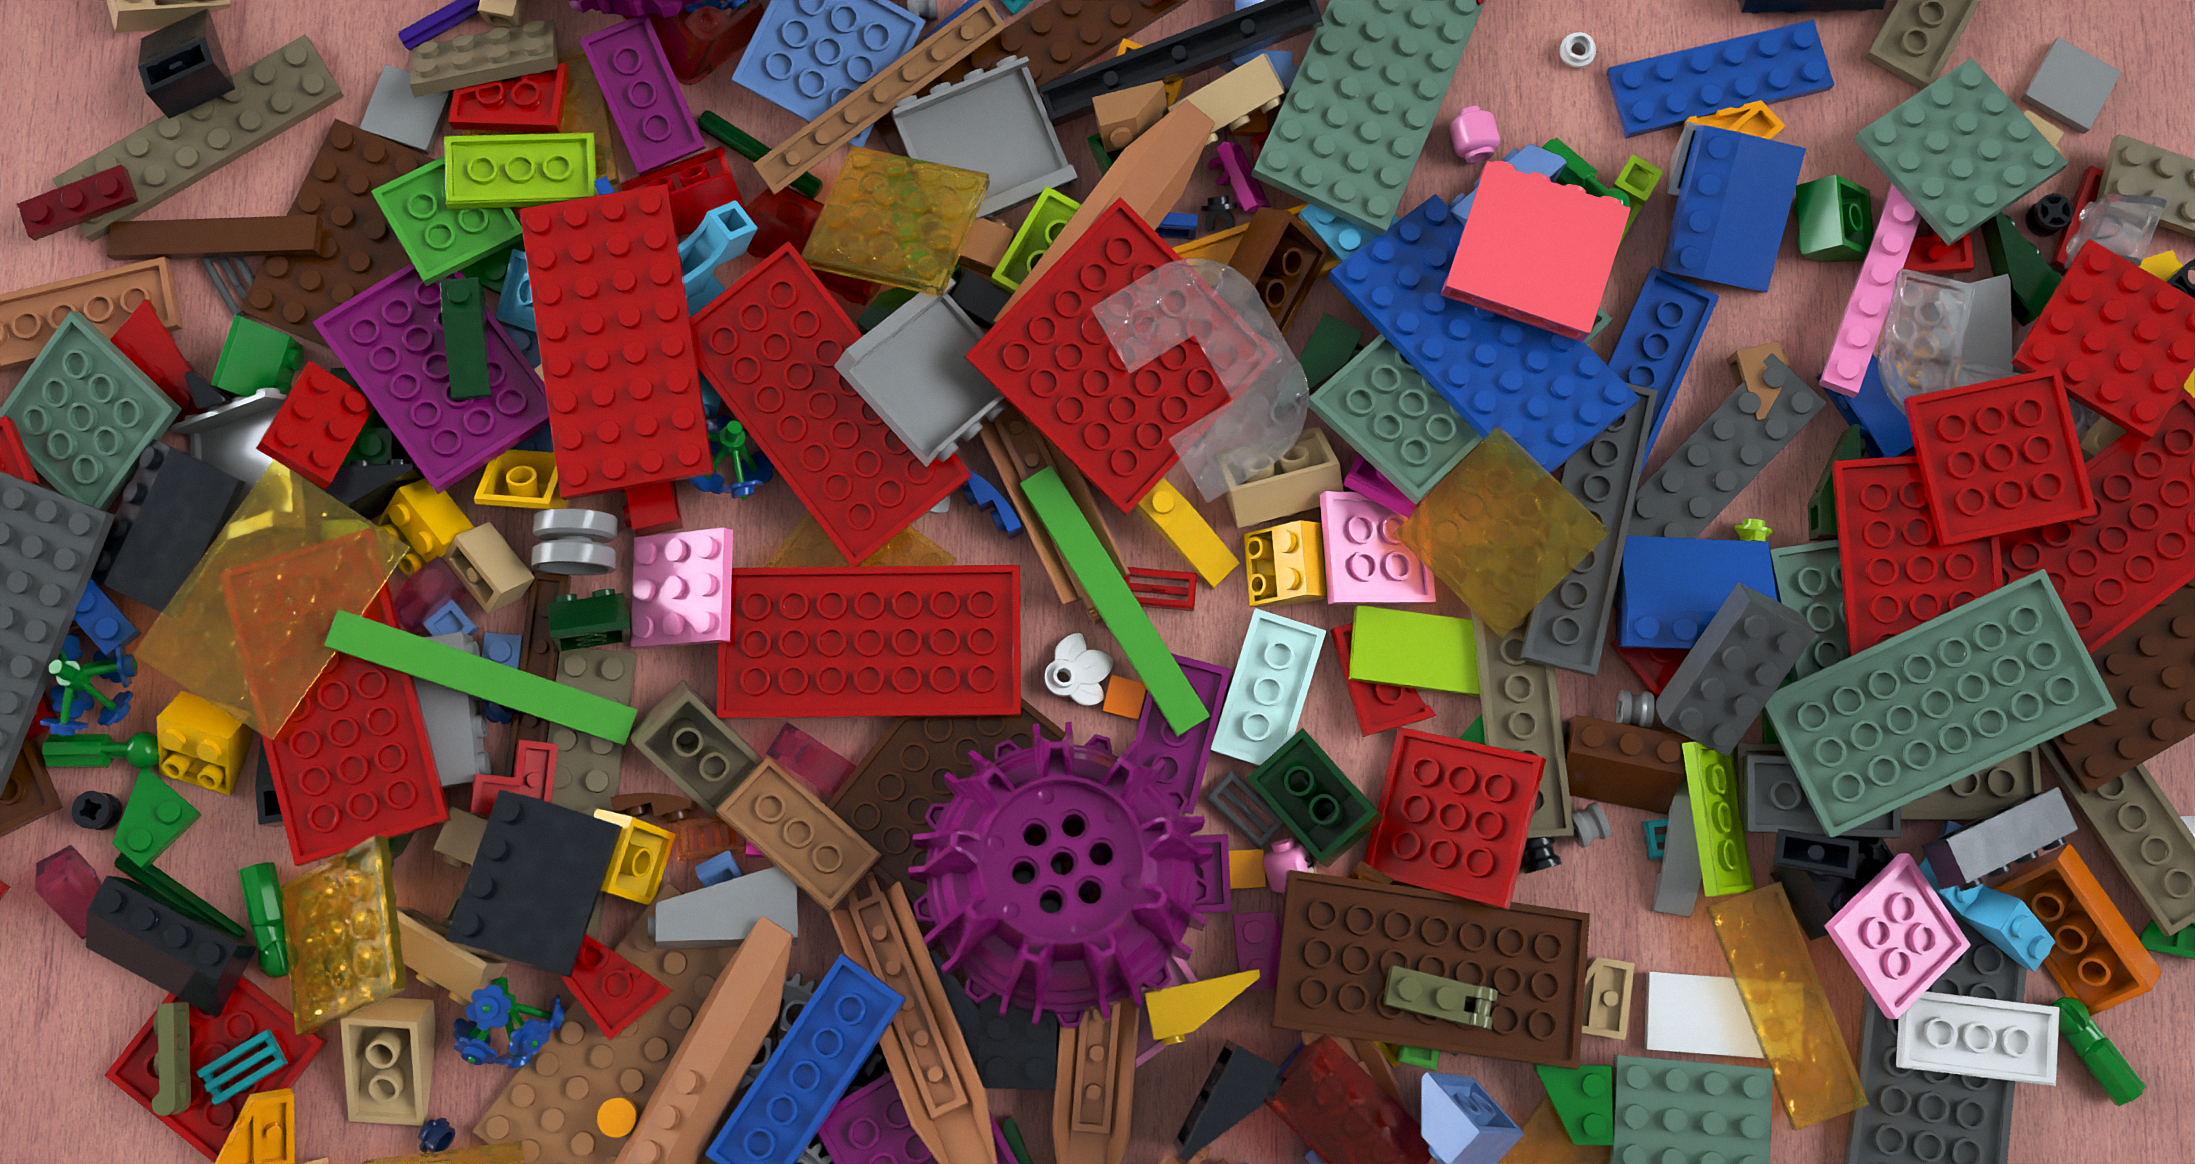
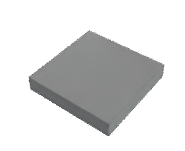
M2058 37L2050 46L2021 100L2085 134L2090 130L2118 80L2121 71Z
M385 64L359 129L399 145L430 154L451 103L454 90L414 97L410 88L411 72Z

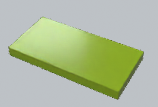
M594 133L444 136L447 209L535 207L597 196L594 181L597 180Z
M1356 605L1354 607L1348 680L1480 697L1472 620Z
M1700 742L1682 743L1705 897L1753 892L1754 886L1746 835L1743 832V820L1739 819L1733 753L1731 752L1729 756H1726Z

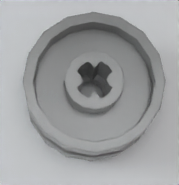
M550 509L536 512L533 515L532 534L544 542L533 546L531 567L541 572L566 575H602L614 572L616 570V551L605 543H609L617 537L618 518L605 512L583 509Z

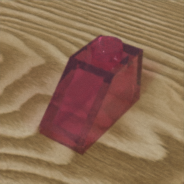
M437 555L407 579L393 603L397 618L407 632L419 635L426 629L422 624L450 600L459 603L470 592L444 559Z
M788 722L784 724L766 752L767 755L832 796L857 767Z
M69 845L36 863L35 891L83 940L86 938L87 909L102 884L95 869L72 845Z

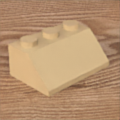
M1320 426L1214 454L1227 503L1238 528L1255 526L1263 521L1282 516L1289 517L1297 512L1320 507V494L1326 491L1344 492L1340 463Z
M388 905L383 912L375 945L377 949L386 953L383 959L400 969H404L406 965L418 972L416 978L428 986L436 988L440 984L451 991L448 997L455 1002L467 1007L473 1002L471 999L472 993L478 989L484 991L486 987L492 985V980L499 978L508 963L506 961L464 951L447 942L445 938L448 929L414 908Z

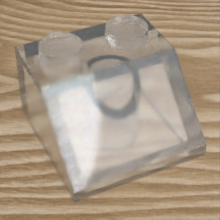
M2107 193L2095 202H2089L2079 216V221L2082 224L2078 233L2071 238L2066 247V253L2069 255L2064 268L2068 269L2083 244L2088 239L2140 266L2167 200L2161 197Z

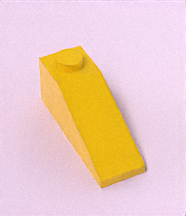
M1164 477L1137 503L1136 512L1212 589L1240 564L1192 505Z
M1259 969L1163 988L1160 992L1155 990L1144 992L1153 1039H1162L1163 1046L1186 1041V1033L1196 1030L1261 977Z

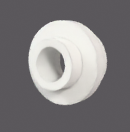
M1583 32L1568 35L1560 46L1562 60L1573 68L1588 66L1596 55V45L1593 39ZM1579 48L1583 55L1578 56L1571 49Z

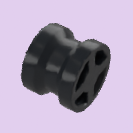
M2052 193L2044 196L2030 207L2026 213L2025 222L2028 229L2040 237L2052 236L2071 221L2073 217L2072 204L2061 194Z
M87 791L79 795L73 802L71 809L72 818L82 828L101 831L108 830L114 827L121 819L122 804L112 794ZM95 803L96 807L94 808V811L90 813L92 807L94 806L93 804Z
M1541 837L1526 842L1523 852L1525 859L1523 869L1525 874L1562 864L1560 856L1554 853L1552 847L1555 842L1554 838Z

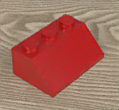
M722 146L621 182L622 191L667 184L671 193L677 236L685 233L691 235L701 224L708 211L734 200L746 211Z

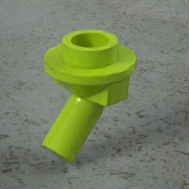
M1743 519L1742 525L1734 526V530L1740 536L1739 541L1765 542V538L1771 535L1773 529L1765 527L1766 521L1759 519Z

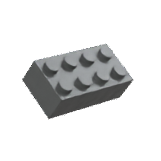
M1738 582L1655 701V708L1663 724L1729 756L1816 635L1804 615Z

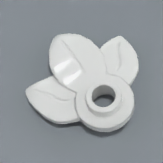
M1081 633L1071 634L1061 640L1055 647L1054 661L1046 667L1043 674L1044 685L1053 695L1059 697L1069 696L1076 703L1083 706L1096 705L1105 700L1104 692L1098 683L1110 673L1114 663L1113 658L1103 651L1086 650L1083 635ZM1057 672H1065L1069 678L1068 682H1061L1057 678Z

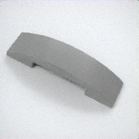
M1684 767L1683 777L1670 806L1661 873H1657L1652 911L1690 918L1697 899L1702 872L1686 767Z

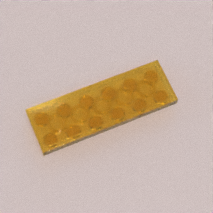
M1781 881L1707 906V913L1767 1067L1773 1069V1082L1792 1130H1800L1869 1105Z

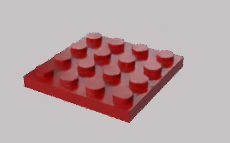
M2088 239L2083 244L2010 363L2027 373L2060 367L2066 394L2069 398L2146 442L2155 434L2195 367V298L2093 240Z
M2060 367L1907 397L1903 400L1939 547L2097 515Z
M1398 727L1377 809L1384 819L1372 828L1361 872L1366 875L1426 890L1438 891L1509 910L1546 759L1532 754Z
M242 974L219 1017H214L189 1003L191 1103L185 1112L159 1116L152 1110V1100L159 1093V1076L155 1073L154 1059L158 1053V1036L153 1028L154 1016L158 1013V1008L104 1076L215 1163L249 1095L292 1088L328 1041ZM169 993L161 1004L182 1003L186 1001ZM271 1030L288 1064L224 1103L214 1106L211 1100L213 1096L211 1092L206 1091L204 1087L206 1082L203 1078L199 1077L197 1071L263 1031ZM267 1043L261 1044L213 1073L215 1078L268 1047ZM273 1054L220 1085L222 1091L275 1061Z

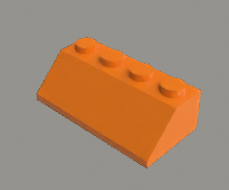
M2070 843L2036 858L1993 888L2021 899L2056 942L2052 946L2049 955L2042 962L2067 997H2073L2081 1001L2087 1007L2090 1016L2147 993L2155 986L2162 973L2161 969Z

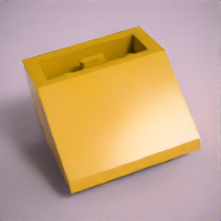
M424 478L397 489L373 530L380 545L385 547L399 565L400 570L407 575L415 587H419L448 565L442 557L454 537L475 527L445 490L437 495Z
M1299 520L1244 534L1249 606L1302 604L1328 599L1322 523Z
M180 691L156 717L159 774L230 796L235 789L252 743V712Z

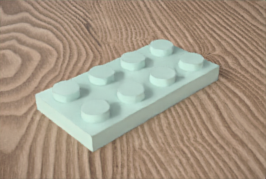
M1257 608L1254 609L1211 745V752L1259 767L1294 736L1326 630Z

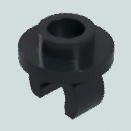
M1229 196L1207 198L1208 205L1201 206V212L1211 211L1206 218L1208 231L1215 230V218L1218 215L1226 219L1227 229L1233 228L1235 218L1228 209L1237 208V202L1229 203Z

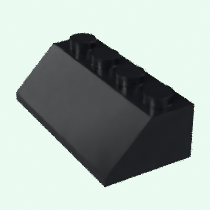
M107 875L87 909L86 948L214 1017H219L257 949V946L128 878Z

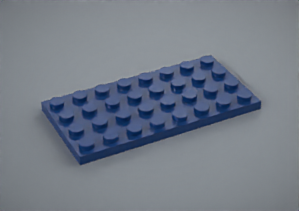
M1435 194L1388 228L1385 236H1377L1332 269L1328 279L1507 464L1533 488L1633 408L1640 400V397L1584 341L1580 342L1440 295L1444 282L1449 275L1465 226Z

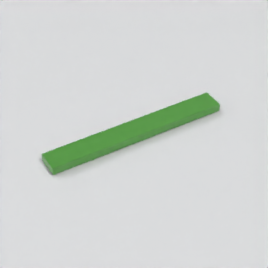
M1052 465L1019 483L1023 494L1175 735L1179 737L1210 717L1208 711Z
M340 609L337 610L324 644L326 648L622 746L626 745L638 709Z

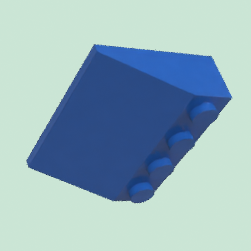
M1707 125L1696 126L1660 270L1768 292L1806 148Z
M1627 536L1617 579V647L1691 651L1738 582L1777 601L1769 542Z

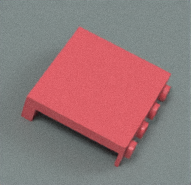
M1487 161L1480 174L1481 179L1449 275L1444 282L1440 295L1583 342L1591 333L1631 208L1623 206L1622 202L1614 197L1602 196L1599 198L1587 194L1584 188L1577 185L1567 184L1562 186L1550 182L1551 179L1541 173L1532 172L1526 174L1515 170V167L1510 163Z

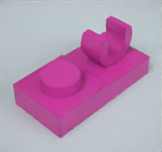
M1225 141L1216 147L1220 157L1211 159L1207 164L1209 169L1213 170L1218 169L1220 166L1224 167V174L1215 181L1216 184L1221 186L1232 184L1235 190L1233 198L1239 208L1245 210V212L1256 214L1259 207L1271 208L1258 179L1250 176L1253 169L1242 146Z

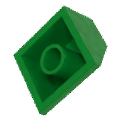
M1837 174L1796 185L1794 211L1799 222L1797 245L1801 255L1817 262L1864 261L1874 234L1870 190Z
M234 315L211 386L231 399L253 396L256 394V390L262 388H277L280 390V394L288 395L292 389L291 382L294 373L299 370L303 362V346L289 335L244 317Z

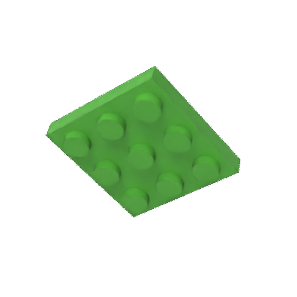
M445 156L371 191L426 287L523 239L522 227L510 207L447 209Z

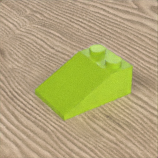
M1046 185L991 276L992 283L1014 294L1080 208L1081 204Z

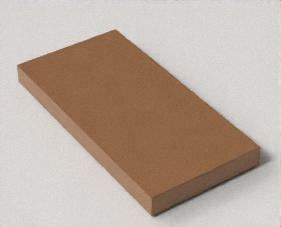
M769 755L716 809V814L829 914L882 857L879 851Z

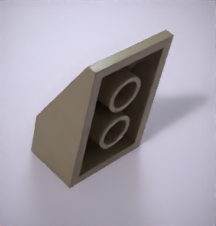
M685 680L678 683L629 733L633 745L713 818L717 816L716 809L764 761L725 719L717 718V711Z

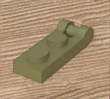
M1392 965L1389 966L1382 1005L1478 1029L1491 1030L1493 1018L1489 1016L1491 1004L1496 1003L1498 991L1488 987L1476 986ZM1466 997L1476 1000L1474 1013L1464 1011Z
M189 1003L158 1004V1013L154 1016L153 1028L158 1036V1053L155 1055L154 1069L155 1073L159 1076V1093L152 1100V1110L159 1116H167L185 1112L191 1103Z

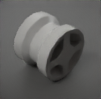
M907 0L909 12L918 17L938 20L937 0Z
M1620 690L1616 702V723L1633 724L1641 728L1650 729L1655 708L1653 693L1643 692L1640 695H1634L1629 690Z
M1594 802L1587 805L1586 810L1582 812L1572 811L1573 837L1581 848L1589 846L1591 841L1596 838L1603 840L1611 837L1608 820L1598 803Z

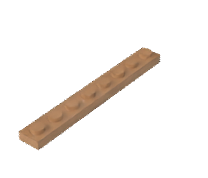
M989 0L978 1L753 163V168L772 194H777L896 108L897 102L914 95L1007 26Z

